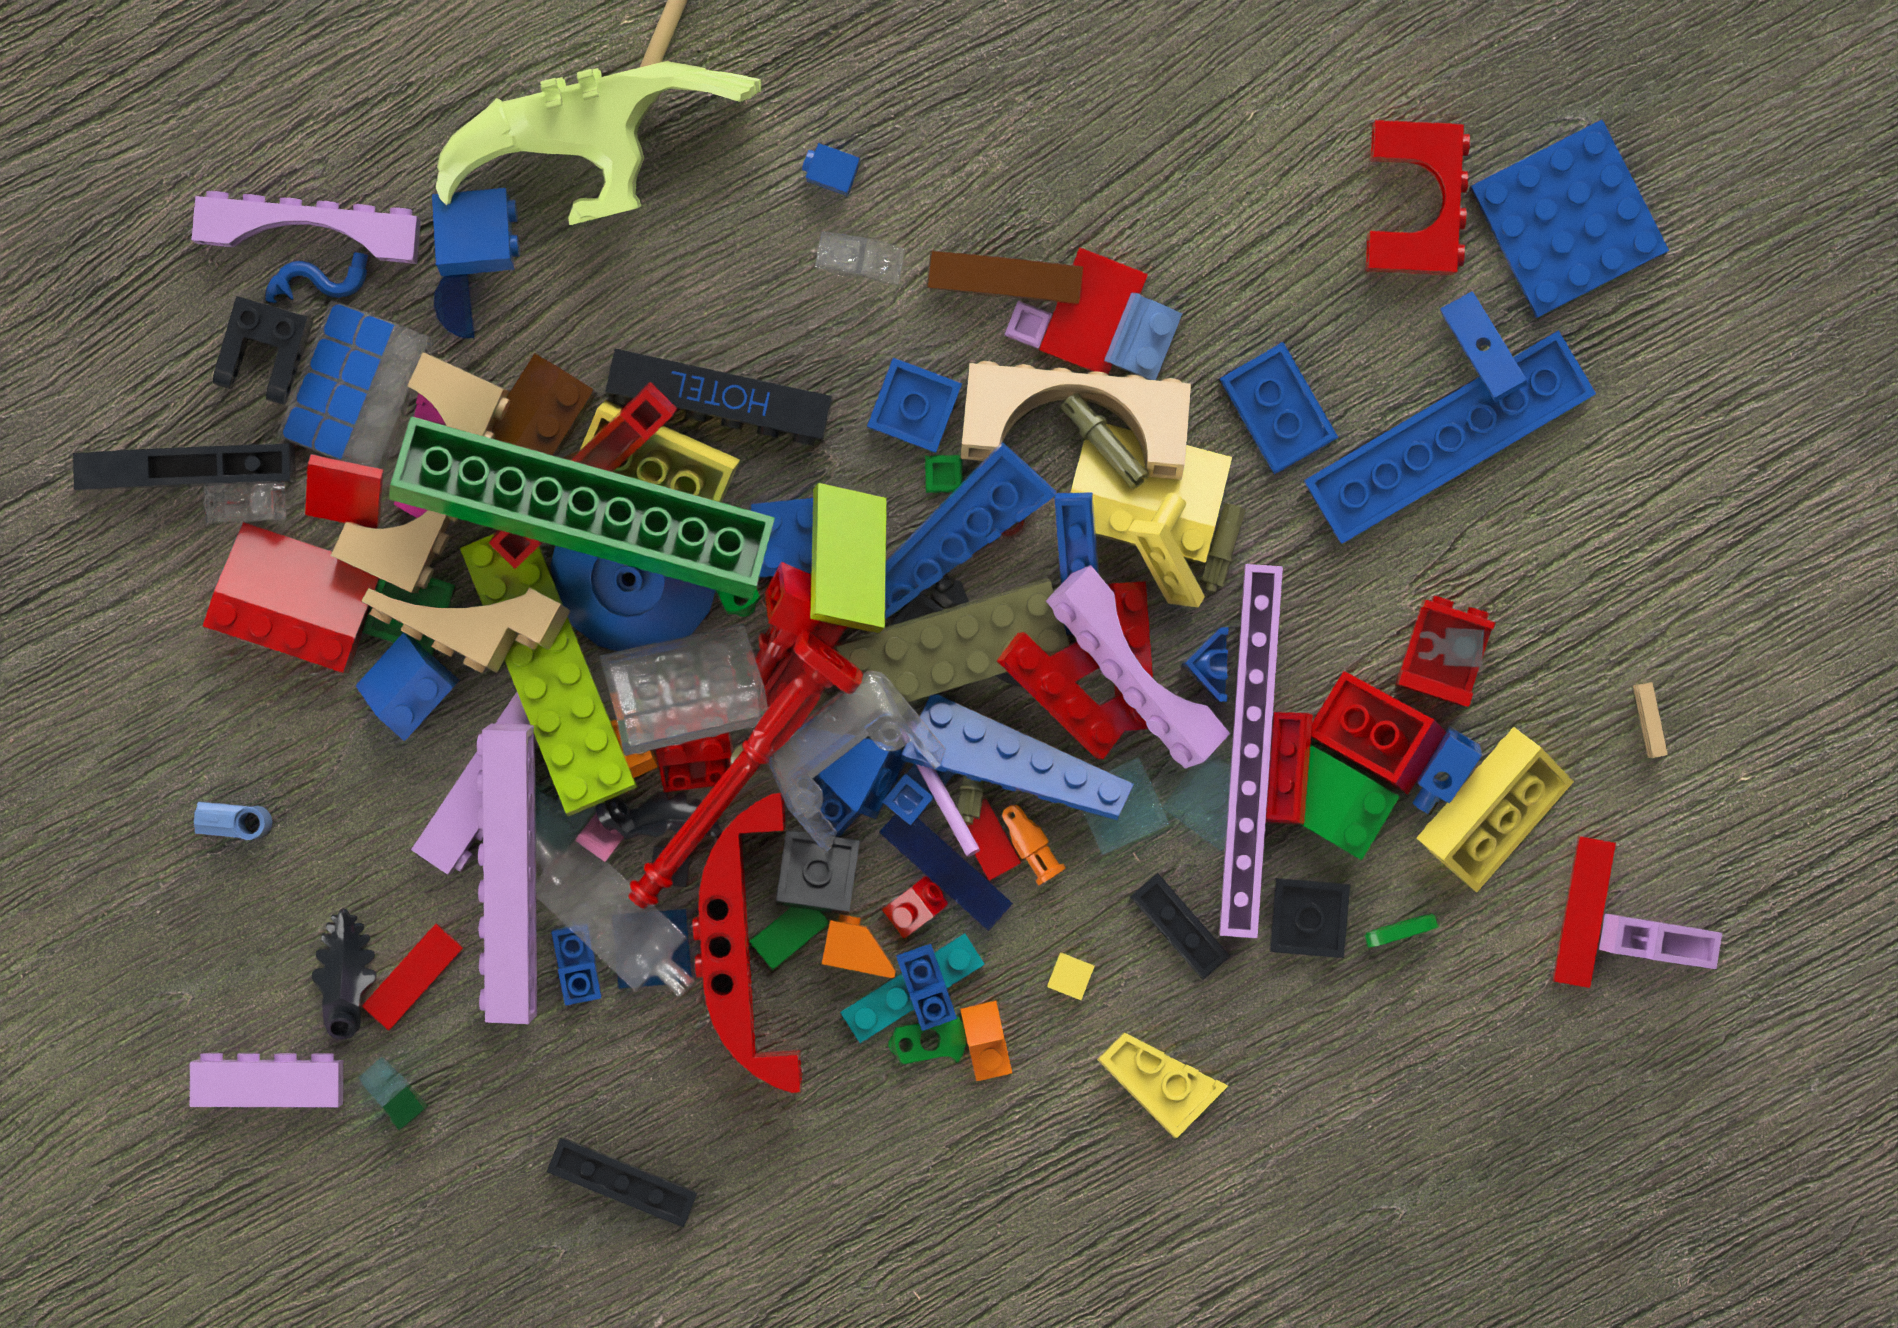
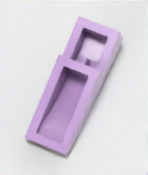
M1605 913L1599 950L1657 961L1717 969L1722 933Z

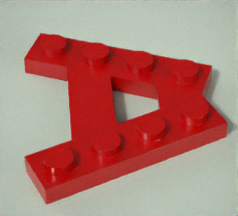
M1146 581L1107 584L1115 595L1116 612L1123 635L1138 662L1153 678ZM1025 632L1017 633L997 659V662L1096 759H1104L1124 731L1148 729L1146 721L1135 708L1125 701L1122 692L1115 684V697L1098 705L1076 683L1077 680L1100 668L1093 657L1083 650L1077 641L1048 656Z

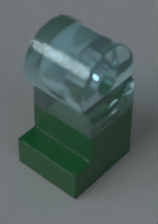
M380 1057L359 1076L364 1087L389 1115L390 1120L399 1131L428 1107L407 1080L383 1057Z

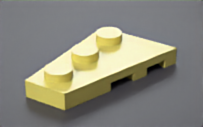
M1123 1033L1097 1059L1174 1138H1178L1228 1087V1085L1204 1075L1199 1070L1167 1056L1164 1052L1126 1033Z

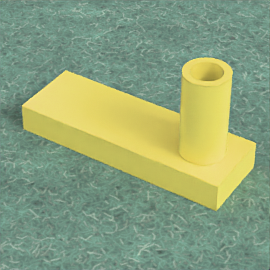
M1168 493L1151 521L1134 520L1128 531L1167 603L1199 608L1205 596L1171 534L1174 525L1186 506V502L1181 496Z

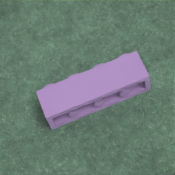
M201 1053L200 1060L190 1062V1107H340L343 1105V1060H334V1054L314 1053L311 1054V1060H297L296 1053L274 1054V1060H260L259 1053H238L237 1060H223V1053Z

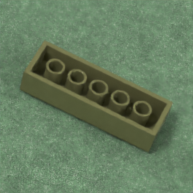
M1045 578L885 627L880 633L869 632L836 642L838 652L856 665L863 673L861 685L851 694L858 717L1007 672L997 662V659L1017 633L1025 632L1048 656L1069 646L1064 624L1055 617L1053 609L1046 602L1054 592L1051 581Z

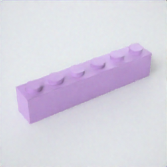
M517 692L495 724L530 725ZM535 737V749H536L537 746L539 747V745H538V742H537L536 737ZM477 752L411 849L447 875L452 874L455 869L461 872L473 855L468 849L474 840H483V829L478 828V811L480 807H483V793H479L477 788L478 773L480 770H483L482 756H478Z

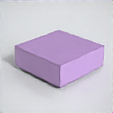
M1018 301L1004 336L1039 349L1052 314Z

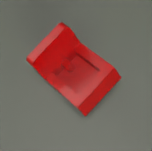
M924 876L885 906L882 911L905 939L944 909L948 902L944 898L940 887L933 883L928 876Z

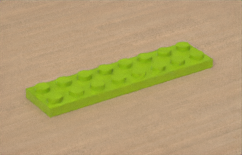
M494 534L460 548L483 606L525 595L529 588L563 605L540 546L516 569L489 544ZM569 617L566 618L550 650L539 644L536 650H533L514 640L504 660L529 723L534 725V735L568 817L637 788Z

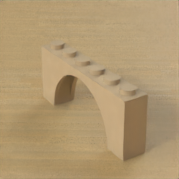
M424 352L408 384V387L423 395L433 404L446 426L491 439L495 437L491 430L496 419H503L510 404V400L506 398L508 390ZM428 510L417 519L393 528L373 529L353 522H346L331 556L411 593H418L420 587L423 589L427 587L433 575L434 569L430 565L435 553L441 555L448 542L449 535L445 534L450 520L456 521L458 518Z
M981 361L977 364L970 363L961 459L984 461L1004 441L1010 428L1024 414L1042 404L1065 400L1071 395L1079 393L1084 401L1107 408L1129 426L1142 449L1145 470L1149 472L1148 477L1182 480L1185 466L1191 384L1182 383L1180 380L1173 378L1156 381L1146 380L1139 375L1114 377L1099 371L1082 374L1072 373V371L1065 368H1055L1050 371L1035 369L1033 366L1024 364L1008 367L999 366L991 361Z

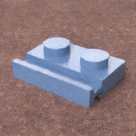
M1131 293L1104 361L1135 375L1142 376L1146 380H1156L1183 313L1147 299L1138 293Z

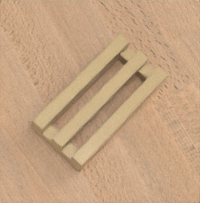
M1653 683L1633 685L1648 758L1668 755Z

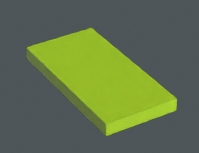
M818 483L813 488L810 619L880 633L885 628L886 498Z

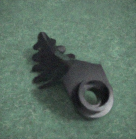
M657 792L637 809L629 810L621 798L614 797L596 806V813L599 821L607 830L612 831L616 829L625 839L638 835L658 837L663 835L667 829L678 832L702 801L694 799L690 804H687V795L684 792L676 794L671 800L668 799L666 792ZM718 819L706 835H713L719 839L723 830L719 826Z
M344 908L340 909L337 915L331 916V920L334 923H326V929L331 934L323 933L321 940L329 949H319L316 951V958L325 967L315 969L311 976L313 982L323 995L322 1011L326 1030L330 1036L341 1040L353 1037L355 1032L359 1030L361 1025L360 997L377 979V974L374 970L365 968V965L375 958V952L361 949L362 946L370 941V936L368 934L359 935L365 928L364 924L355 923L358 916L351 915Z

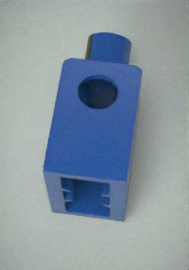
M1450 726L1446 729V734L1419 776L1418 784L1422 788L1412 802L1417 808L1430 815L1441 799L1448 803L1453 800L1482 756L1481 747L1478 743ZM1439 772H1446L1450 775L1445 781H1439L1435 778Z

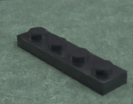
M562 1136L546 1171L683 1228L698 1194L697 1191Z

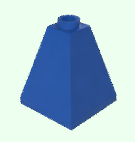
M811 728L810 731L805 730L797 743V749L800 750L798 755L851 809L875 820L884 805L882 801L891 792L906 761L901 760L903 751L886 742Z

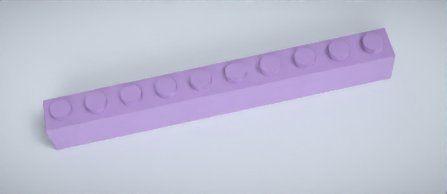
M1245 564L1220 936L1257 938L1282 566Z

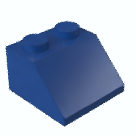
M403 632L356 684V687L375 715L405 741L460 680L416 640Z

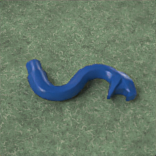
M357 252L353 253L351 266H348L347 277L342 283L331 282L317 266L310 262H290L284 265L271 278L266 288L265 300L268 303L274 304L277 302L274 298L279 294H286L293 300L294 297L289 282L296 276L307 277L320 292L327 296L335 298L348 297L356 293L364 284L368 271L366 270L368 255Z

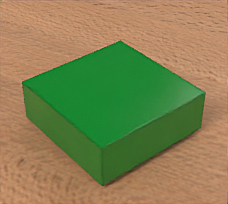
M961 455L925 456L926 493H953L962 484Z

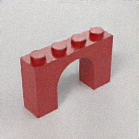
M1375 120L1372 124L1370 161L1410 163L1426 169L1439 184L1442 194V206L1436 221L1424 230L1411 233L1370 231L1367 234L1366 272L1453 276L1457 273L1458 267L1464 266L1465 245L1459 244V230H1465L1467 211L1466 208H1460L1461 193H1467L1468 171H1462L1463 156L1469 155L1470 135L1464 134V124Z

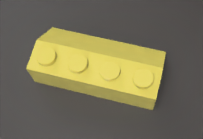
M1513 727L1500 740L1496 748L1482 764L1474 770L1450 803H1446L1416 839L1470 888L1478 892L1574 781L1540 746Z

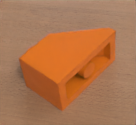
M839 914L838 920H830L822 964L894 979L895 967L868 926L860 925L861 918Z

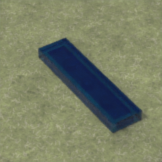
M895 813L879 831L883 837L988 931L1013 904L919 818L912 825H909Z

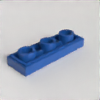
M1473 291L1440 308L1443 318L1495 402L1528 385L1526 377ZM1483 345H1487L1490 347L1486 351L1479 350V348Z

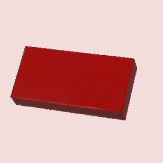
M986 798L983 799L980 819L974 818L973 825H967L980 849L975 856L990 881L1021 864V861Z

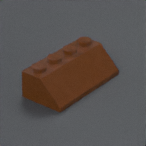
M534 353L506 397L510 400V404L502 420L496 419L491 432L495 434V440L557 457L597 392L566 371Z

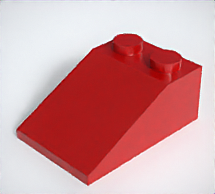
M1343 671L1312 722L1311 738L1376 778L1408 795L1446 732L1434 719Z

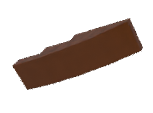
M931 251L927 288L992 297L1003 296L1034 301L1045 300L1079 304L1083 267L1005 257Z

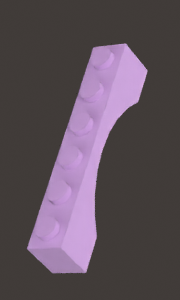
M206 191V197H195L191 240L196 244L235 247L247 238L268 229L286 225H313L329 228L350 236L365 246L380 261L417 264L421 220L417 216H412L411 209L390 208V214L375 212V206L353 204V210L338 209L339 203L329 201H317L316 207L302 206V200L295 198H280L279 204L265 202V196L243 194V200L228 199L229 193L219 191Z
M1091 565L1072 573L1046 600L1053 609L1055 617L1068 627L1077 638L1079 646L1093 657L1100 666L1103 675L1112 680L1122 692L1125 701L1137 710L1146 721L1148 729L1161 739L1170 750L1172 758L1184 768L1205 762L1230 734L1208 706L1193 703L1174 695L1158 684L1143 669L1123 635L1116 612L1114 592Z

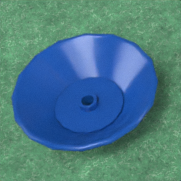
M556 545L550 564L552 578L564 607L570 610L568 617L571 625L597 646L627 655L662 652L690 637L710 612L715 590ZM624 573H633L636 577V582H626Z

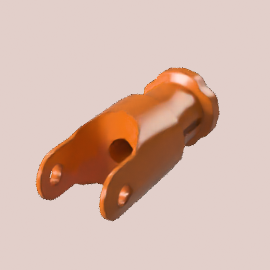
M1014 804L1008 806L1003 811L1002 817L1010 830L1012 845L1020 858L1026 859L1037 876L1036 883L1039 886L1065 870L1066 867L1064 864H1059L1048 847L1049 840L1041 827L1027 818L1020 806Z

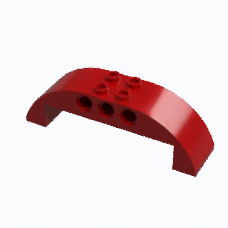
M784 792L773 793L755 802L740 813L720 835L709 854L703 870L699 890V917L692 919L694 941H701V954L695 956L696 978H703L706 1005L712 1024L723 1045L737 1062L755 1077L776 1088L790 1093H797L803 1087L800 1050L756 1053L742 833L784 831L786 829ZM713 899H722L727 903L729 910L725 918H717L711 913L710 903ZM723 936L729 940L731 944L729 954L719 955L714 951L712 946L714 937ZM717 974H727L732 978L733 989L731 991L723 992L715 986L714 981Z

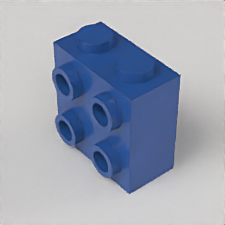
M506 188L455 192L449 205L441 201L438 194H432L436 266L441 276L515 270L514 257H520V244L518 235H512V222H518L516 200H510Z

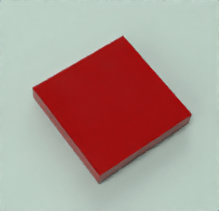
M310 455L307 466L305 515L341 523L353 522L364 527L378 529L381 515L384 470Z

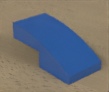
M914 764L882 802L909 825H912L935 798L916 764ZM936 770L944 786L955 775L951 771L946 770V772Z

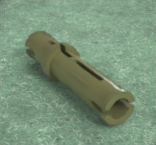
M1079 393L1068 397L1065 402L1069 405L1063 403L1060 409L1080 429V436L1084 440H1089L1131 489L1140 486L1144 482L1142 477L1147 479L1149 472L1140 465L1106 426V419L1102 415H1096Z

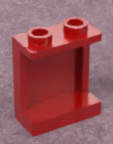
M1433 595L1432 601L1422 600L1395 685L1462 707H1469L1478 670L1491 631L1494 630L1496 622L1488 620L1490 613L1468 607L1467 613L1453 609V601Z

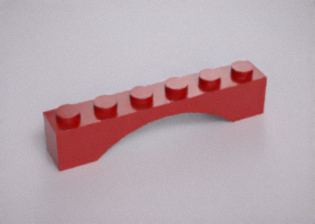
M649 382L570 461L613 472L673 416L677 408ZM498 530L489 542L514 569L543 543L502 530Z

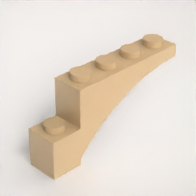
M369 588L362 599L363 603L372 607L370 615L387 624H390L392 618L403 624L400 631L419 641L423 635L435 640L431 647L452 657L454 651L466 657L463 664L480 673H483L485 668L497 673L514 640L533 650H536L538 644L550 650L570 613V610L560 603L531 588L527 590L525 595L514 599L470 608H435L414 605L390 598Z

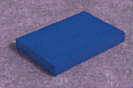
M1284 342L1219 379L1273 475L1339 438Z

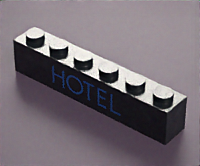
M616 348L614 349L605 390L608 395H613L612 402L627 405L651 382L677 410L686 411L684 418L699 422H706L707 416L722 419L720 426L736 430H742L743 424L758 427L756 434L772 438H778L779 432L794 435L793 442L814 446L815 440L824 441L833 400L832 396Z

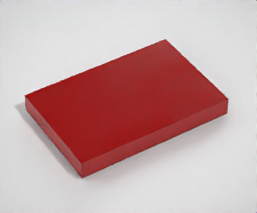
M1079 247L1073 262L1074 266L1083 267L1079 304L1057 303L1039 351L1091 372L1099 371L1109 374L1112 364L1105 362V357L1131 293L1141 294L1148 274Z

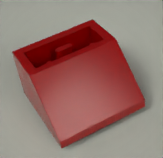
M726 701L653 709L654 743L663 791L672 792L715 786L731 766L730 758L733 752Z

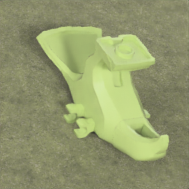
M665 61L602 77L599 68L577 72L578 83L566 86L563 77L541 81V93L503 102L496 98L485 110L451 136L440 152L437 164L439 172L436 190L441 201L446 205L451 204L452 197L460 183L474 169L507 153L526 151L576 155L593 162L602 169L605 183L598 198H579L573 201L568 217L569 225L639 208L641 203L636 195V179L643 163L644 155L638 140L637 131L648 109L661 93L667 89L703 91L741 102L761 92V79Z

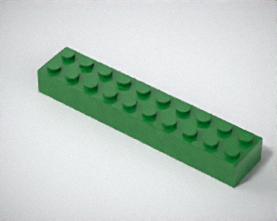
M410 416L389 492V499L751 600L757 586L775 517L412 416Z

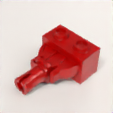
M784 562L779 564L765 590L767 617L770 626L765 634L761 633L759 635L760 650L747 672L751 680L762 685L767 684L778 661L789 658L792 653L791 646L795 643L803 629L813 632L814 629L820 630L824 624L823 621L810 619L811 574Z

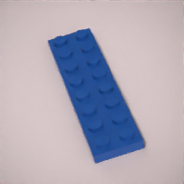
M1559 330L1513 357L1526 377L1528 385L1495 402L1481 378L1478 377L1305 479L1303 482L1339 543L1342 544L1595 395L1596 392Z

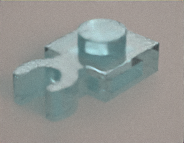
M1445 628V639L1439 638L1433 632L1419 633V638L1430 639L1433 642V649L1428 653L1418 652V657L1428 660L1437 657L1438 654H1444L1443 665L1482 667L1484 630Z

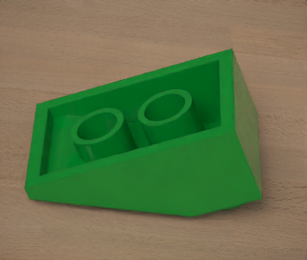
M1310 745L1305 820L1302 826L1353 857L1362 860L1400 796Z

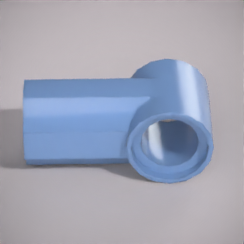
M199 801L194 814L195 834L252 840L267 835L273 824L269 811L261 806ZM249 813H254L260 820L259 829L255 833L247 830L245 826V818Z

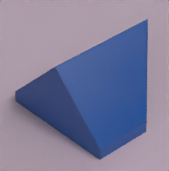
M1228 627L1218 628L1182 663L1187 671L1217 702H1227L1225 688L1228 655L1226 635H1228Z

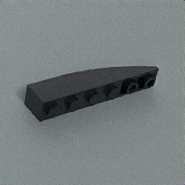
M288 443L73 453L74 490L296 483L295 446Z

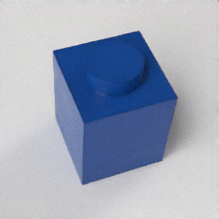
M818 143L815 151L808 150L802 170L807 172L805 177L807 182L848 197L861 161L859 157Z

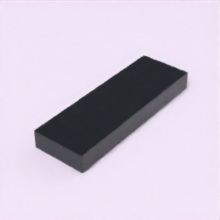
M1158 872L1129 896L1202 980L1230 957L1227 951Z

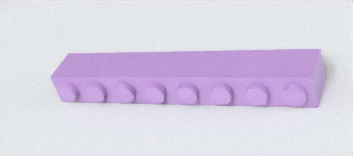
M491 723L482 730V734H479L477 739L478 756H482L483 770L479 771L477 778L478 792L483 793V807H480L478 811V828L483 829V844L479 845L478 863L480 866H483L484 880L480 881L478 888L479 901L484 902V916H481L479 921V937L484 939V952L480 955L479 972L481 975H485V989H481L479 1005L480 1010L485 1011V1022L529 1024L537 1016L534 725Z

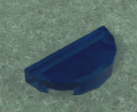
M468 274L444 276L435 290L434 309L437 318L448 332L463 339L476 340Z

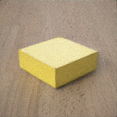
M1060 952L1047 987L1082 1000L1095 966Z

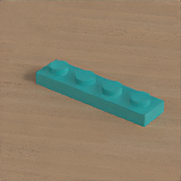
M966 933L934 952L947 988L985 965ZM900 973L894 979L892 978L840 1011L859 1043H862L914 1010L903 975Z

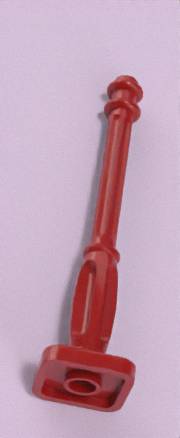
M803 629L797 637L794 646L796 655L804 661L802 664L804 670L788 683L770 704L758 721L749 739L742 743L743 751L653 863L648 862L644 864L645 874L641 879L630 882L631 892L628 897L638 907L646 909L648 905L654 906L659 903L657 896L663 887L670 888L673 885L671 877L760 765L768 764L770 757L804 723L826 688L830 689L835 685L845 693L853 694L861 685L863 677L861 670L813 632Z

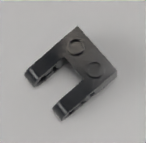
M236 296L214 370L213 384L232 389L236 383L248 341L256 340L267 343L279 349L267 387L266 400L285 405L292 390L301 356H303L313 320L307 316Z

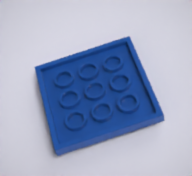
M1603 119L1469 187L1536 318L1669 251Z

